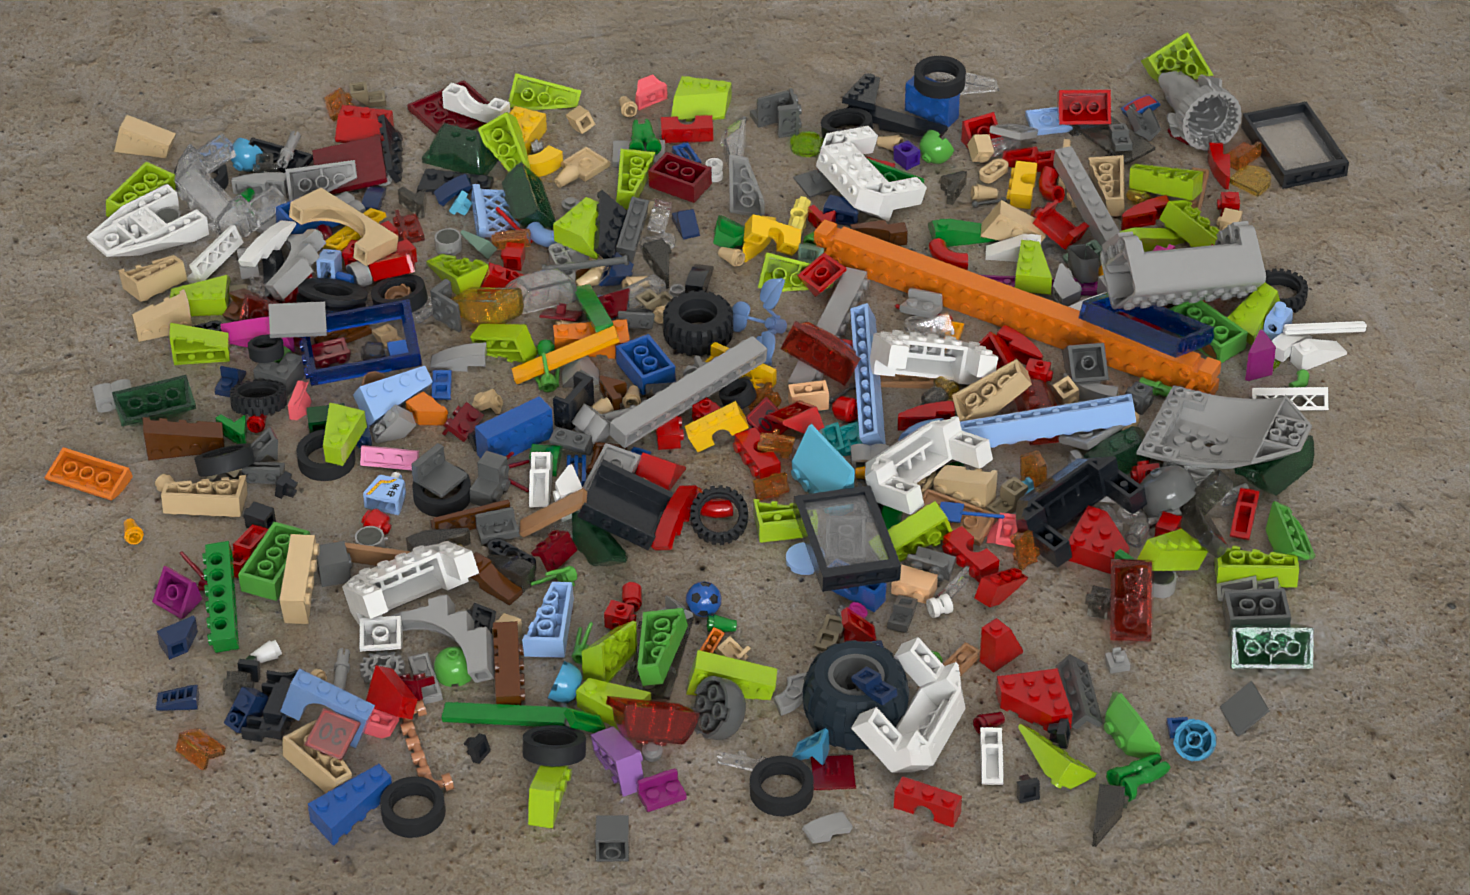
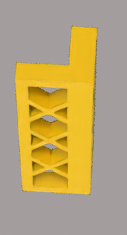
M372 208L363 213L378 224L387 217L385 212ZM345 226L325 241L326 244L323 246V249L340 250L343 252V249L348 246L351 239L359 240L362 237L354 229Z
M714 342L711 345V356L705 362H710L714 357L720 356L729 348ZM761 364L741 376L750 377L756 392L763 396L777 384V369L765 364ZM761 383H763V384H765L766 386H765L764 388H761V387L757 386L756 384H761Z

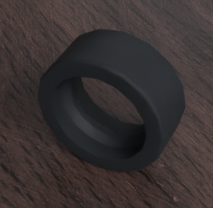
M270 334L254 337L248 342L249 358L257 363H270L279 360L284 356L283 339L270 338Z
M739 378L719 391V398L724 407L736 401L739 407L744 409L753 403L757 397V392L752 382L747 378Z

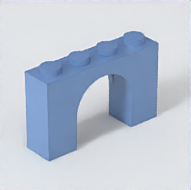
M299 668L290 684L280 712L299 721L308 704L317 703L325 705L336 713L361 723L350 744L351 747L356 748L365 732L375 705Z

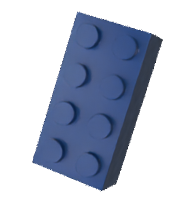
M539 396L475 426L477 455L481 458L486 451H490L502 456L514 452L513 456L531 448L532 444H540L550 439L553 433L552 408Z

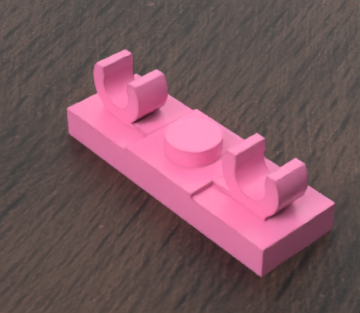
M363 445L361 446L360 465L412 470L411 464L419 458V451Z

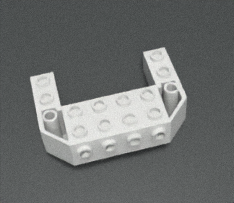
M869 126L826 133L816 167L854 208L887 222L890 221L893 210L922 203L927 187L918 177L888 182L863 155L873 153L878 135Z
M893 330L892 332L881 331V333H874L870 353L872 374L894 377L895 374L946 379L954 380L959 384L970 385L996 371L998 356L994 355L992 350L986 349L985 346H980L978 342L969 341L967 343L956 340V337L953 336L939 338L935 334L921 336V333L918 332L903 334L904 332L900 330Z
M957 416L943 421H932L921 426L867 461L865 466L867 486H871L877 503L911 515L924 506L921 487L917 484L920 480L931 475L932 472L943 467L952 459L980 469L993 460L989 439L962 431L959 417Z
M444 541L430 546H417L408 554L401 553L396 555L395 559L391 561L385 560L377 563V566L372 569H362L359 571V574L353 576L342 588L350 612L360 626V618L372 619L374 617H383L382 614L388 612V610L441 588L448 591L469 582L468 578L478 574L479 571L471 550L449 541Z
M919 637L902 643L893 657L900 661L903 669L919 686L905 715L902 716L896 728L877 707L860 713L851 727L892 773H914L933 766L966 709L959 665L957 662L944 666Z

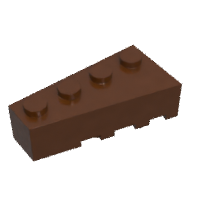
M143 417V433L148 461L201 455L225 447L222 422L197 421L196 423H189L186 420L169 422L163 418L155 421L150 420L148 417Z

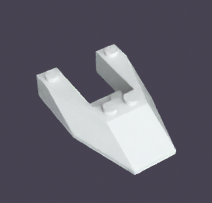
M166 184L120 207L87 236V240L106 257L140 256L195 242L209 235L207 217L197 209L168 224L155 214L156 211L165 207L180 209L177 192Z

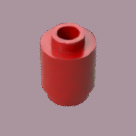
M628 582L622 586V603L634 605V612H637L642 605V587L638 583Z

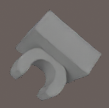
M1121 647L1112 648V652L1105 653L1104 659L1110 673L1130 671L1128 657L1125 650L1121 651Z

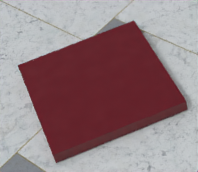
M465 80L456 83L466 87L470 96L477 102L482 104L490 103ZM444 89L407 104V109L444 143L456 138L461 129L470 132L486 124L480 120L445 109L443 107L442 95Z
M380 135L312 150L314 165L355 160L357 178L330 191L329 193L332 195L388 182Z

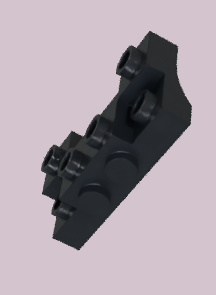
M267 670V681L261 684L262 693L270 695L263 711L264 718L248 715L246 718L247 727H242L241 729L242 739L263 742L264 737L282 740L285 730H289L292 722L296 721V719L280 711L290 684L298 670L291 672Z

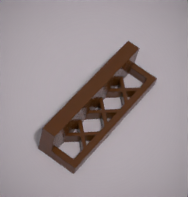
M507 499L435 517L433 520H430L431 528L436 539L476 529V514L510 508V502Z

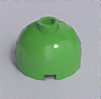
M929 130L922 137L919 148L922 159L925 162L942 164L953 155L954 148L946 138L942 140L938 137L940 133L934 130Z
M447 647L436 656L434 672L440 684L452 687V684L462 686L470 682L472 678L468 674L466 658L461 647Z

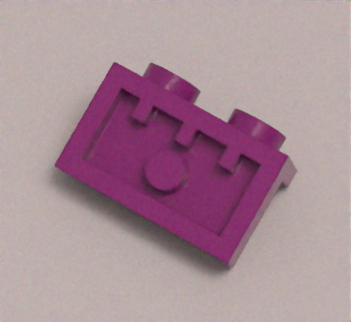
M676 768L637 781L638 797L647 813L687 799L686 792L678 780Z

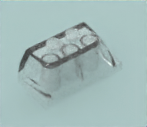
M553 268L522 275L510 281L503 290L497 291L496 297L518 316L556 307L559 303L568 304L576 302L575 292H577V286L570 276L559 269Z

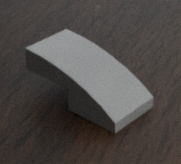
M843 812L813 820L804 825L802 830L812 843L830 841L832 835L850 833L853 826Z

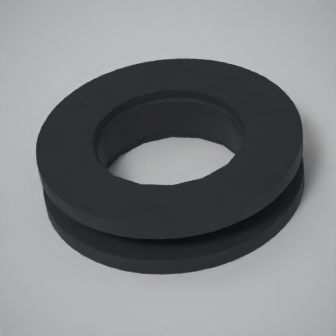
M330 278L305 279L298 285L299 293L297 294L296 302H325L326 315L356 316L364 313L366 310L365 301L367 300L368 292L354 283Z

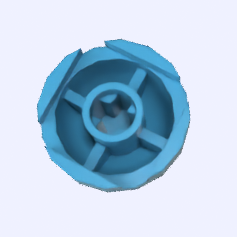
M237 138L233 143L229 153L233 167L238 171H254L263 163L265 155L258 146L254 145L252 147L249 145L250 141L244 138Z
M564 661L547 699L557 703L571 702L576 696V690L582 685L583 677L581 671L573 664Z
M1189 719L1182 722L1175 731L1174 746L1183 758L1190 761H1202L1213 754L1217 745V737L1213 728L1208 723L1199 719Z

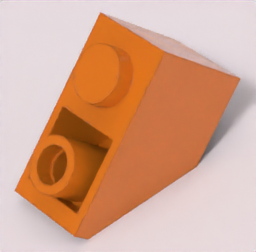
M424 391L406 401V410L413 414L414 420L418 425L443 426L448 420L447 409Z

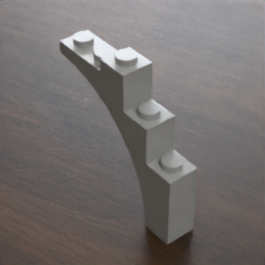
M308 229L303 234H290L284 242L290 250L289 256L278 272L264 285L275 300H284L313 272L310 266L320 258L317 252L326 244L320 231Z
M439 595L428 599V606L401 611L391 615L401 616L403 631L429 630L441 633L458 643L466 658L468 674L475 683L495 679L494 636L487 627L474 629V620L467 611L455 613V604L448 595Z

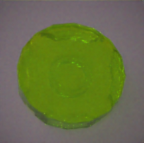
M799 132V135L796 136L795 134L790 139V149L798 156H817L820 154L824 139L815 132Z

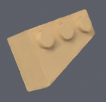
M126 115L119 129L114 152L166 158L173 146L176 133Z
M1002 200L981 223V237L998 241L1022 234L1041 235L1042 242L1046 234L1033 224L1036 218Z
M175 255L154 260L148 266L141 267V264L136 265V269L126 272L124 269L118 270L123 289L140 302L146 301L150 297L163 293L167 289L178 286L187 280L184 263Z
M185 289L179 291L180 294L172 298H165L164 302L154 306L152 304L132 314L138 342L169 336L170 323L192 326L189 302Z
M944 465L934 478L933 491L986 510V506L996 499L997 471L983 472L979 468H976L974 471L967 470L966 467Z

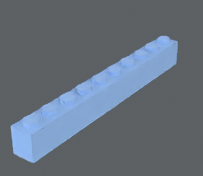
M868 303L850 308L859 436L863 444L871 446L874 444H886L880 375L872 374L870 364L874 333H877L876 318Z
M1132 394L961 421L960 425L962 431L989 439L990 448L1001 444L1011 445L1025 440L1034 441L1044 437L1053 438L1056 435L1062 434L1072 435L1075 432L1081 431L1091 432L1094 429H1108L1118 425L1128 426L1136 423Z

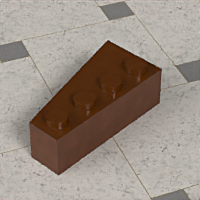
M493 622L496 704L522 705L521 701H525V688H521V686H525L524 673H520V671H524V658H520V656H524L523 643L519 644L518 622Z

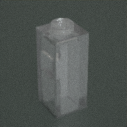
M652 274L621 289L630 288L627 308H643L644 306L635 297L648 289H651L657 295L665 292L666 284L664 280Z

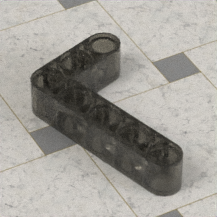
M1219 469L1214 470L1194 489L1196 494L1187 503L1179 507L1200 545L1215 558L1221 557L1226 552L1228 546L1208 512L1232 489L1234 484Z

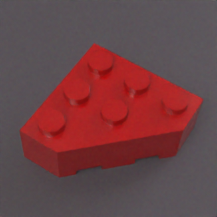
M1088 505L1069 538L1073 557L1068 561L1112 575L1115 552L1122 549L1129 554L1130 548L1107 511Z
M1057 668L997 676L996 696L1001 709L1007 712L1011 710L1017 713L1019 718L1031 724L1035 722L1043 726V730L1047 732L1049 724L1059 723L1060 719H1068L1071 730L1072 711Z

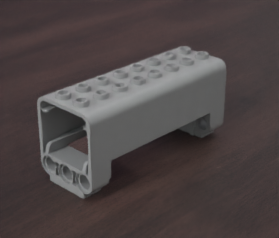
M1248 221L1233 222L1216 234L1217 240L1213 246L1144 252L1142 241L1139 240L1138 236L1133 235V231L1117 233L1102 244L1103 250L1100 253L1111 307L1113 309L1124 308V310H1130L1135 307L1148 308L1151 305L1161 307L1170 303L1179 305L1184 302L1196 303L1200 300L1210 302L1220 298L1221 300H1228L1232 297H1237L1238 299L1247 297L1248 293L1257 291V288L1266 281V272L1254 226L1249 225Z

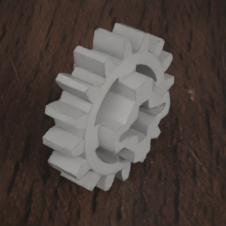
M378 650L375 655L369 653V658L364 657L363 663H360V673L364 683H371L375 665L392 668L398 675L405 674L404 660H401V655L396 656L395 651L390 654L387 650H384L383 653H380Z

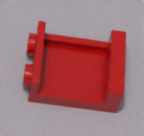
M1059 201L1048 202L1043 209L1040 208L1036 212V219L1033 224L1066 250L1083 237L1089 225L1083 222L1076 227L1055 210Z

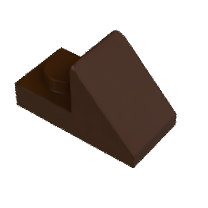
M245 288L229 292L228 294L233 301L223 313L224 318L231 322L242 321L259 298V295Z
M599 376V391L604 398L607 397L610 400L614 411L620 410L622 397L627 393V383L622 380Z

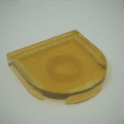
M1245 166L1230 177L1229 183L1259 197L1269 188L1271 174L1259 166Z

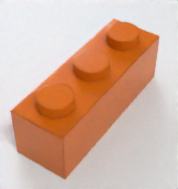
M714 627L700 651L714 654L725 633Z

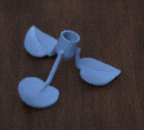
M783 278L770 279L761 288L760 300L764 302L763 307L772 315L766 321L748 316L750 306L746 302H737L732 307L733 331L741 332L747 325V319L763 323L767 330H769L762 332V336L756 337L767 348V357L764 364L772 365L776 333L782 334L787 328L786 320L780 319L781 316L776 315L772 311L779 301L785 282Z

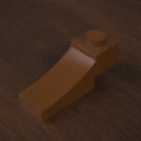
M886 220L850 224V229L898 246L907 245L908 230L905 222L887 224Z
M478 552L473 554L479 573L470 578L479 582L481 590L509 606L523 595L522 588L500 573L491 563L490 559Z

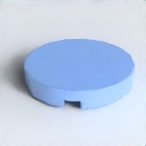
M798 543L790 547L786 552V565L791 568V571L800 575L814 574V568L805 543ZM821 548L822 553H823V556H824V559H825V553H824L823 549Z

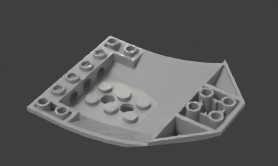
M1173 385L1139 446L1137 454L1191 467L1232 469L1280 459L1301 451L1312 429V425L1286 394L1281 398L1269 399L1231 398ZM1212 443L1214 445L1211 447H1206L1204 444Z

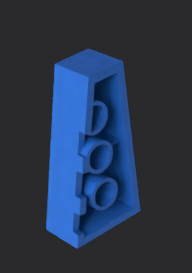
M377 764L308 803L310 821L334 846L339 842L338 839L343 834L346 835L352 830V826L356 822L362 821L371 809H376L380 805L382 793L392 783L391 775L380 764Z

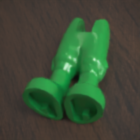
M645 119V124H638V120L633 121L632 141L629 144V149L645 151L643 144L645 142L646 151L655 152L656 156L661 151L662 146L660 140L655 138L656 135L653 132L649 119Z
M1153 754L1132 761L1127 766L1109 769L1106 773V778L1112 788L1120 787L1122 798L1126 802H1130L1137 797V788L1140 785L1149 784L1162 778L1170 771L1171 767L1168 762H1161L1162 757L1159 754Z

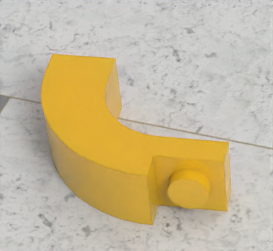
M548 145L537 154L527 155L531 173L524 176V178L542 177L558 170L563 161V151Z

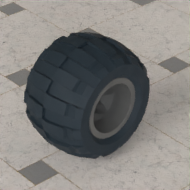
M856 640L840 644L835 643L827 647L826 651L819 653L806 673L802 692L804 712L813 731L817 733L826 728L829 731V744L834 747L838 746L845 748V750L853 751L857 749L868 750L870 748L851 727L860 713L876 707L896 728L908 708L909 687L906 673L900 661L893 658V653L886 648L877 646L876 643ZM866 666L880 673L882 681L897 688L898 695L883 706L867 696L851 679L853 675Z

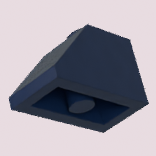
M829 195L823 207V214L835 210L836 224L846 226L858 224V211L845 197Z
M616 252L612 258L623 256ZM629 261V265L626 266L625 264L605 266L598 285L603 287L622 284V280L633 275L632 268L634 264Z

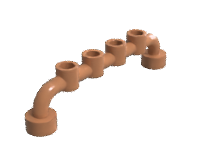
M423 700L417 701L414 712L419 717L427 715ZM403 718V723L400 724L403 736H409L405 740L408 750H414V753H411L414 766L419 764L420 768L416 769L418 777L430 779L437 783L440 788L445 787L446 791L454 789L450 773L441 775V780H434L432 778L411 719Z

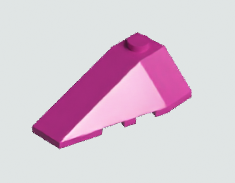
M269 316L221 324V332L229 334L230 344L248 348V342L254 337L270 334ZM293 337L282 338L283 345L290 349L291 352H295Z

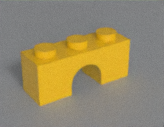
M1016 161L1015 168H1012L1007 200H1010V205L1013 207L1031 209L1033 187H1035L1037 163Z
M752 214L745 222L744 241L760 246L769 236L776 242V251L793 256L799 249L801 229Z
M736 401L685 426L688 439L697 452L715 445L712 435L718 430H727L733 436L749 428L745 414Z

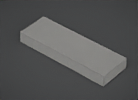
M428 652L408 657L412 674L425 673L426 676H434L435 684L421 688L423 703L428 704L443 700Z

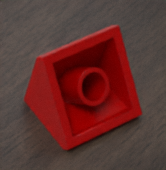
M991 112L962 121L961 141L967 148V144L973 135H990L993 148L1004 145L1001 135L989 133L990 126L998 125L995 113Z
M823 253L797 276L816 297L846 272L847 269L826 253Z
M642 452L635 475L670 491L686 470V466Z

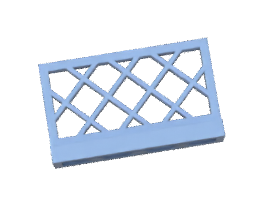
M473 184L471 202L476 235L484 239L485 237L521 239V235L502 216L496 214L497 211L495 210L496 207H499L520 228L514 190L480 189V184ZM502 196H509L510 198L506 200ZM497 200V201L501 202L502 204L498 205V204H496V203H494V202ZM487 206H491V207H493L494 209L489 210V209L486 208V207H487ZM507 206V207L511 208V210L508 211V210L504 209V207ZM491 216L496 220L491 221L488 218ZM501 222V223H503L505 226H504V227H501V226L498 225V223ZM493 227L498 231H489V229ZM511 228L516 232H509L508 229Z

